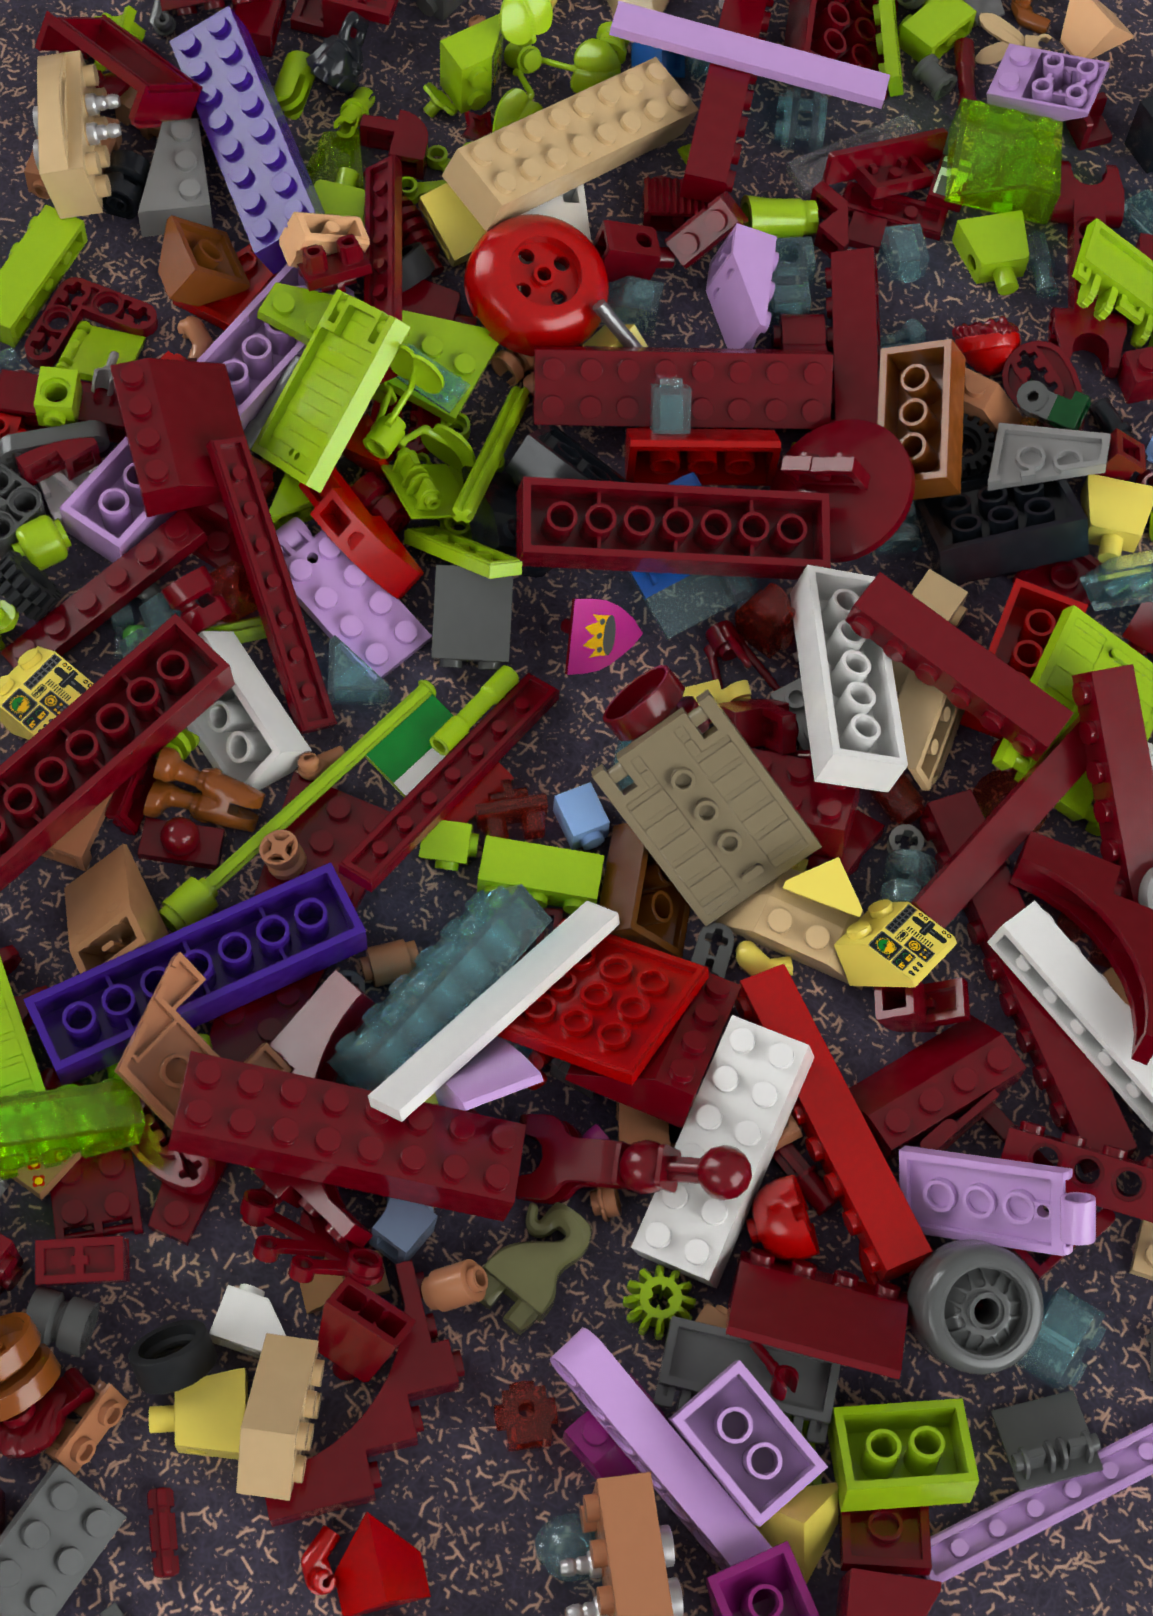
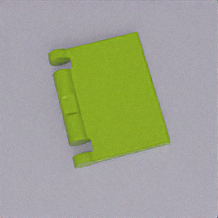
M80 321L55 367L78 369L80 379L92 381L94 370L96 368H103L106 365L112 351L119 353L116 364L137 360L144 347L146 337L92 326L87 321Z

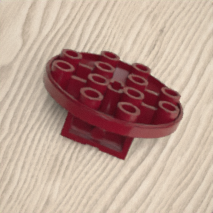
M845 419L822 425L798 440L781 460L773 477L770 490L829 493L831 563H841L856 560L875 551L899 529L905 521L913 501L915 473L907 450L893 433L881 425L870 421Z

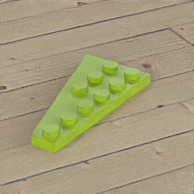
M275 282L260 306L257 318L307 345L334 295L314 290L309 292L305 288ZM402 310V322L410 326L402 344L412 349L415 355H420L433 363L443 375L445 382L444 388L437 394L425 392L416 385L408 401L453 425L500 344L489 336L490 332L486 328ZM400 376L387 381V385L391 386L394 393L402 396L409 383V380Z

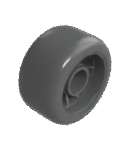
M957 1240L944 1244L935 1249L931 1255L920 1263L909 1284L907 1292V1317L916 1340L933 1358L958 1371L986 1375L1010 1368L1029 1352L1041 1330L1044 1303L1042 1291L1035 1274L1020 1257L995 1244L981 1240ZM983 1299V1308L980 1314L975 1317V1306Z

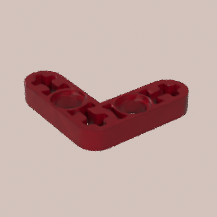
M71 277L59 285L28 336L24 345L27 361L35 368L53 366L60 358L73 332L76 330L77 324L82 321L83 317L121 332L148 337L157 330V313L152 305L83 278ZM77 290H79L82 293V297H74V299L71 302V310L70 308H68V305L70 304L68 293L75 294ZM110 302L118 306V309L112 314H103L99 311V307L104 303ZM143 315L147 316L148 322L141 321L140 324H135L134 318L140 319ZM56 318H65L69 321L68 325L63 329L57 330L49 326L50 322ZM46 336L50 339L47 343L49 353L42 352L40 356L36 355L35 349L41 350L47 342Z

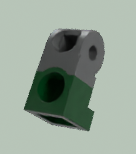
M1035 380L1022 384L1017 392V402L1023 414L1059 429L1079 430L1091 405L1088 395L1075 391L1070 400L1048 391L1043 383Z

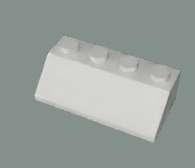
M201 631L199 636L230 665L235 685L188 725L187 728L199 736L200 742L198 745L213 768H218L223 774L261 790L291 774L298 767V758L312 750L234 632Z

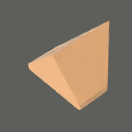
M1069 0L1059 42L1070 55L1092 59L1132 39L1134 35L1099 0Z

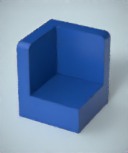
M637 42L631 43V68L657 57L673 78H685L684 55Z

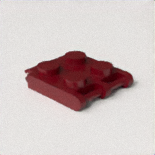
M122 1138L94 1143L92 1145L94 1157L86 1158L84 1154L50 1191L56 1239L105 1237L134 1231L135 1235L143 1234L132 1150L124 1151ZM132 1219L133 1221L132 1223L104 1227L103 1225L104 1223ZM94 1225L92 1230L65 1234V1230Z

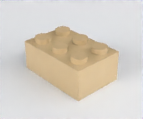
M266 1333L241 1424L236 1493L290 1501L294 1482H303L307 1456L301 1455L302 1450L310 1451L314 1424L309 1423L310 1418L318 1419L322 1393L314 1391L315 1386L321 1387L325 1360L317 1359L319 1341Z

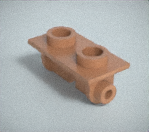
M100 1379L95 1385L90 1384L95 1390L94 1398L73 1410L75 1414L82 1418L79 1423L76 1424L67 1418L57 1440L44 1452L54 1461L60 1462L74 1475H76L82 1465L91 1460L95 1454L96 1446L109 1428L115 1426L120 1421L123 1409L129 1403L112 1384H106Z

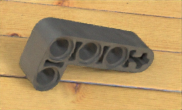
M0 462V487H4V489L0 490V534H7L4 537H0V558H3L8 551H14L11 544L18 542L15 535L17 528L41 515H46L41 493ZM27 508H34L28 512H21Z

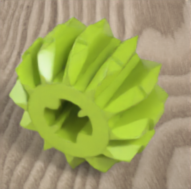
M663 1265L656 1266L654 1277L643 1268L639 1271L640 1282L629 1280L627 1289L632 1295L623 1298V1306L633 1309L627 1314L626 1320L628 1323L642 1320L638 1330L640 1335L644 1336L649 1326L655 1327V1339L662 1340L664 1327L666 1326L668 1330L672 1316L692 1320V1316L687 1310L695 1308L696 1299L685 1296L691 1291L692 1284L689 1281L677 1284L680 1275L678 1269L673 1270L668 1278L664 1276ZM659 1294V1299L662 1296L668 1299L664 1310H659L660 1305H657L656 1308L652 1307L653 1295Z

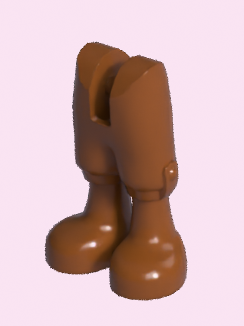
M167 746L162 748L153 774V778L156 781L148 793L143 815L157 818L167 808L178 807L188 809L191 816L201 823L210 822L227 828L255 832L259 816L245 808H262L265 793L223 774L218 768H204L200 771L184 762L176 749ZM171 781H179L195 786L202 793L187 791L174 785Z

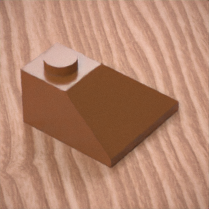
M173 215L167 219L158 273L169 299L199 307L246 291L251 286L227 232Z

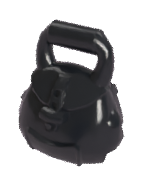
M354 11L349 12L342 23L339 34L325 38L323 44L306 58L307 64L311 68L310 73L348 96L353 94L360 85L358 81L363 71L361 64L364 61L361 48L369 27L368 20ZM352 27L357 30L354 38L350 36Z

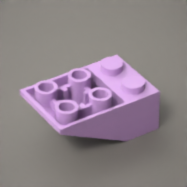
M1009 43L987 91L988 121L1002 126L1025 129L1088 117L1109 69L1110 62Z
M736 223L710 261L706 293L727 349H753L757 337L760 333L764 334L767 331L771 321V312L767 310L768 303L771 301L775 290V282H772L771 279L779 260V253L775 252L777 236Z

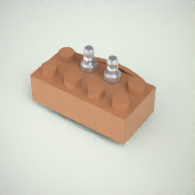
M651 1472L597 1479L593 1493L583 1495V1505L580 1506L583 1533L595 1532L596 1540H590V1550L587 1551L586 1556H579L576 1559L566 1558L560 1561L559 1564L562 1576L571 1577L576 1574H589L590 1578L601 1577L603 1586L596 1588L597 1596L593 1598L592 1602H585L583 1605L577 1603L566 1607V1615L683 1616L684 1603L679 1580L677 1577L668 1578L666 1567H672L675 1564L674 1539L668 1524L659 1525Z

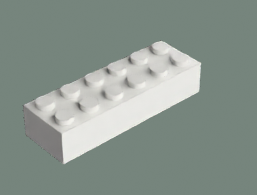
M807 565L790 592L814 781L888 793L908 766L892 660L884 653L880 646L870 639L857 635L851 628V625L845 621L853 605L875 577Z
M734 1015L731 1016L674 1148L680 1150L681 1157L701 1158L713 1147L722 1145L736 1147L746 1155L751 1164L752 1178L748 1189L738 1198L729 1200L711 1198L702 1189L700 1184L678 1182L675 1193H669L662 1189L659 1192H655L631 1246L639 1256L671 1270L678 1269L680 1274L717 1288L815 1058L808 1044Z

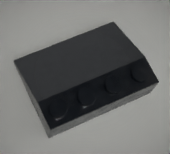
M988 472L961 478L960 495L913 500L934 571L957 586L1089 555L1088 518L1066 479L988 491L990 473Z

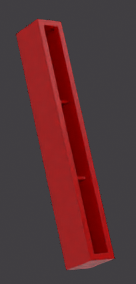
M785 964L740 980L739 985H741V988L736 998L735 1006L741 1019H749V1022L808 1044L815 1056L791 1114L797 1125L802 1126L808 1137L805 1139V1143L810 1157L814 1162L820 1161L826 1173L824 1175V1183L827 1191L833 1199L839 1198L844 1209L842 1217L851 1236L857 1235L863 1247L861 1256L867 1270L871 1274L876 1272L879 1280L885 1282L916 1270L920 1263L932 1254L933 1250Z

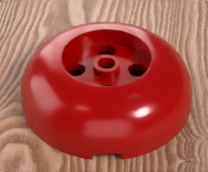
M519 215L498 223L479 239L468 258L465 269V295L474 318L478 317L490 332L489 336L511 351L534 357V346H578L594 334L602 321L593 310V306L601 299H604L608 304V275L603 259L596 247L573 225L547 215ZM518 255H521V257H522L525 261H527V262L532 261V263H530V264H524V263H522V262L520 261ZM558 262L562 264L566 268V270L560 271L555 267L554 264ZM517 286H521L522 293L518 290ZM558 292L563 295L561 304H555L552 301V293Z

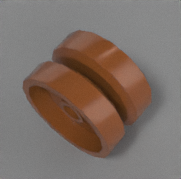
M12 1312L0 1316V1422L22 1413L39 1401L54 1386L60 1376V1363L51 1349L45 1343H40L41 1333L31 1317L25 1312Z

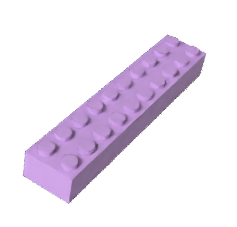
M288 264L196 361L226 365L243 431L263 407L275 389L277 381L294 356L301 357L307 346L257 318V312L275 282L307 289L303 277L299 275L298 268L290 267ZM345 286L346 294L354 297V291ZM334 290L325 292L332 295L335 294ZM127 437L114 448L59 507L65 531L112 563L177 512L174 511L151 517L146 516Z

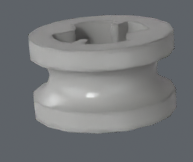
M901 824L891 831L886 843L887 851L896 861L904 863L914 861L920 855L923 848L924 837L915 826ZM902 836H907L911 838L909 843L914 842L915 845H911L908 851L900 849L901 843L896 845L895 841H900Z

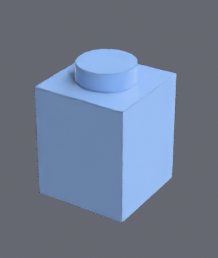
M591 782L554 796L553 812L571 850L583 847L584 850H591L600 846L605 841V838L608 837L610 821Z

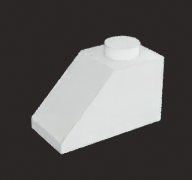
M241 1284L239 1288L231 1285L227 1286L209 1332L212 1343L256 1358H260L266 1333L286 1336L269 1298L264 1297L265 1292L249 1284Z

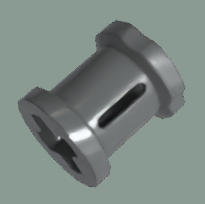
M930 54L916 65L912 72V77L916 81H922L931 91V97L937 101L954 89L958 78L953 73L948 74L938 64L939 59L937 56Z

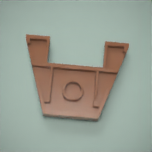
M181 952L176 953L171 958L115 1069L119 1077L171 1130L190 1051L220 1057L176 1011L206 980ZM262 1043L244 1061V1063L289 1073L292 1071L290 1066L268 1043Z

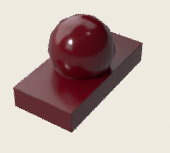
M173 817L169 821L145 818L137 853L138 858L216 870L220 861L225 830L196 825L192 820L185 817Z

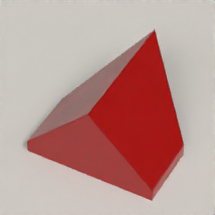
M366 1512L334 1572L342 1616H359L430 1598L431 1595L421 1552L369 1512Z

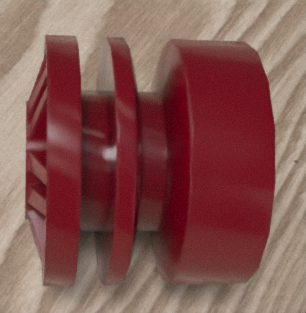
M659 665L641 674L624 687L605 709L602 718L620 741L631 740L632 743L683 707L688 714L698 707L699 704L693 696L683 697L684 685L667 665ZM710 719L698 726L702 734L708 730L711 722Z

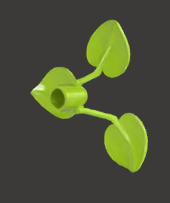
M503 0L499 14V26L503 37L510 42L504 51V61L510 68L514 69L513 75L518 77L525 91L520 88H512L503 95L495 112L492 132L543 109L539 103L532 101L535 93L525 78L524 73L530 74L535 72L541 64L572 71L570 87L574 93H579L621 73V63L613 47L608 42L598 38L585 40L575 51L574 65L542 57L539 49L532 44L536 43V35L547 32L551 27L553 10L550 1Z
M400 344L390 367L398 376L409 380L408 386L393 411L386 416L388 405H394L397 397L393 388L387 385V381L378 386L372 399L381 403L376 421L371 426L370 432L363 439V444L374 456L380 459H388L397 446L405 448L408 442L420 436L423 445L433 455L462 474L461 469L464 466L473 467L476 458L469 442L458 432L438 423L433 429L429 425H423L405 436L406 424L398 415L415 386L417 385L425 392L437 394L444 388L445 382L443 375L433 363L420 355H415L414 351L408 346Z

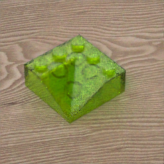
M962 98L949 128L945 201L997 214L1022 210L1024 220L1046 225L1061 193L1063 122L1049 117L1020 112L1015 109L986 104L982 101Z

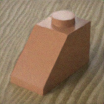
M965 368L964 413L968 414L967 420L972 421L974 416L980 418L979 426L986 422L990 426L988 433L993 432L995 435L994 442L996 441L999 423L1022 425L1024 418L1000 384Z

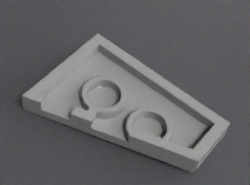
M999 423L988 478V491L1105 473L1111 434Z

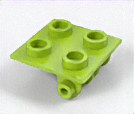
M405 447L397 452V459L394 465L381 466L411 519L453 518L454 512L452 508L462 489L447 464H421L416 451Z

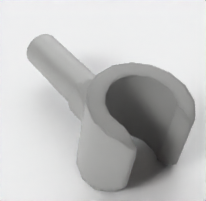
M112 351L106 365L103 368H96L94 370L91 386L92 392H95L96 388H105L108 390L107 396L113 395L114 384L110 366L117 363L119 358L118 352Z

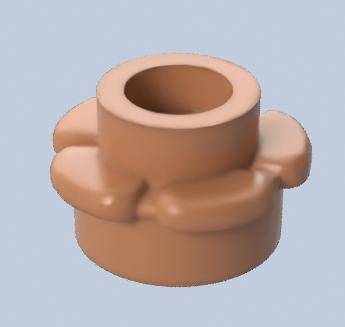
M598 1188L597 1190L590 1191L591 1206L595 1216L602 1215L605 1222H609L612 1217L621 1216L622 1209L618 1189Z

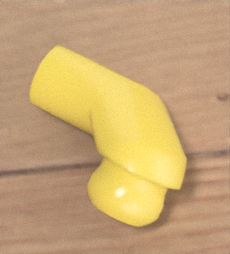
M749 940L742 941L737 945L735 950L736 961L749 975L753 976L778 965L785 964L790 976H793V964L790 956L770 959L754 942Z

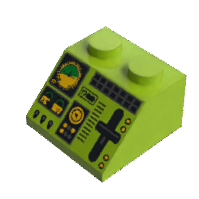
M499 14L440 40V86L461 114L471 109L474 111L480 110L492 98L503 59V35L499 26Z

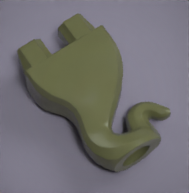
M533 1202L530 1203L525 1224L528 1233L533 1237L543 1239L558 1230L565 1235L563 1240L527 1241L509 1244L499 1249L483 1266L488 1277V1287L485 1297L479 1303L485 1308L491 1309L503 1293L508 1296L515 1304L505 1314L503 1321L519 1335L529 1329L536 1320L541 1323L554 1305L556 1285L560 1275L579 1261L589 1248L592 1234L591 1226L576 1211L559 1202L554 1204L540 1220L537 1219V1205Z

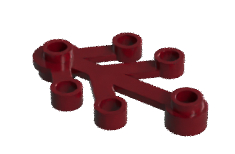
M249 1189L244 1192L240 1213L242 1214V1220L246 1224L253 1227H263L267 1224L292 1238L282 1239L270 1235L258 1236L253 1249V1256L257 1260L272 1263L278 1260L279 1254L296 1255L291 1260L288 1275L292 1280L299 1283L312 1282L315 1274L349 1276L365 1287L382 1281L385 1272L382 1266V1257L377 1252L364 1247L361 1248L349 1240L344 1245L337 1240H333V1237L324 1229L328 1223L321 1215L315 1218L303 1208L300 1226L275 1212L277 1199L272 1193L262 1189ZM309 1256L326 1257L329 1260L312 1259Z

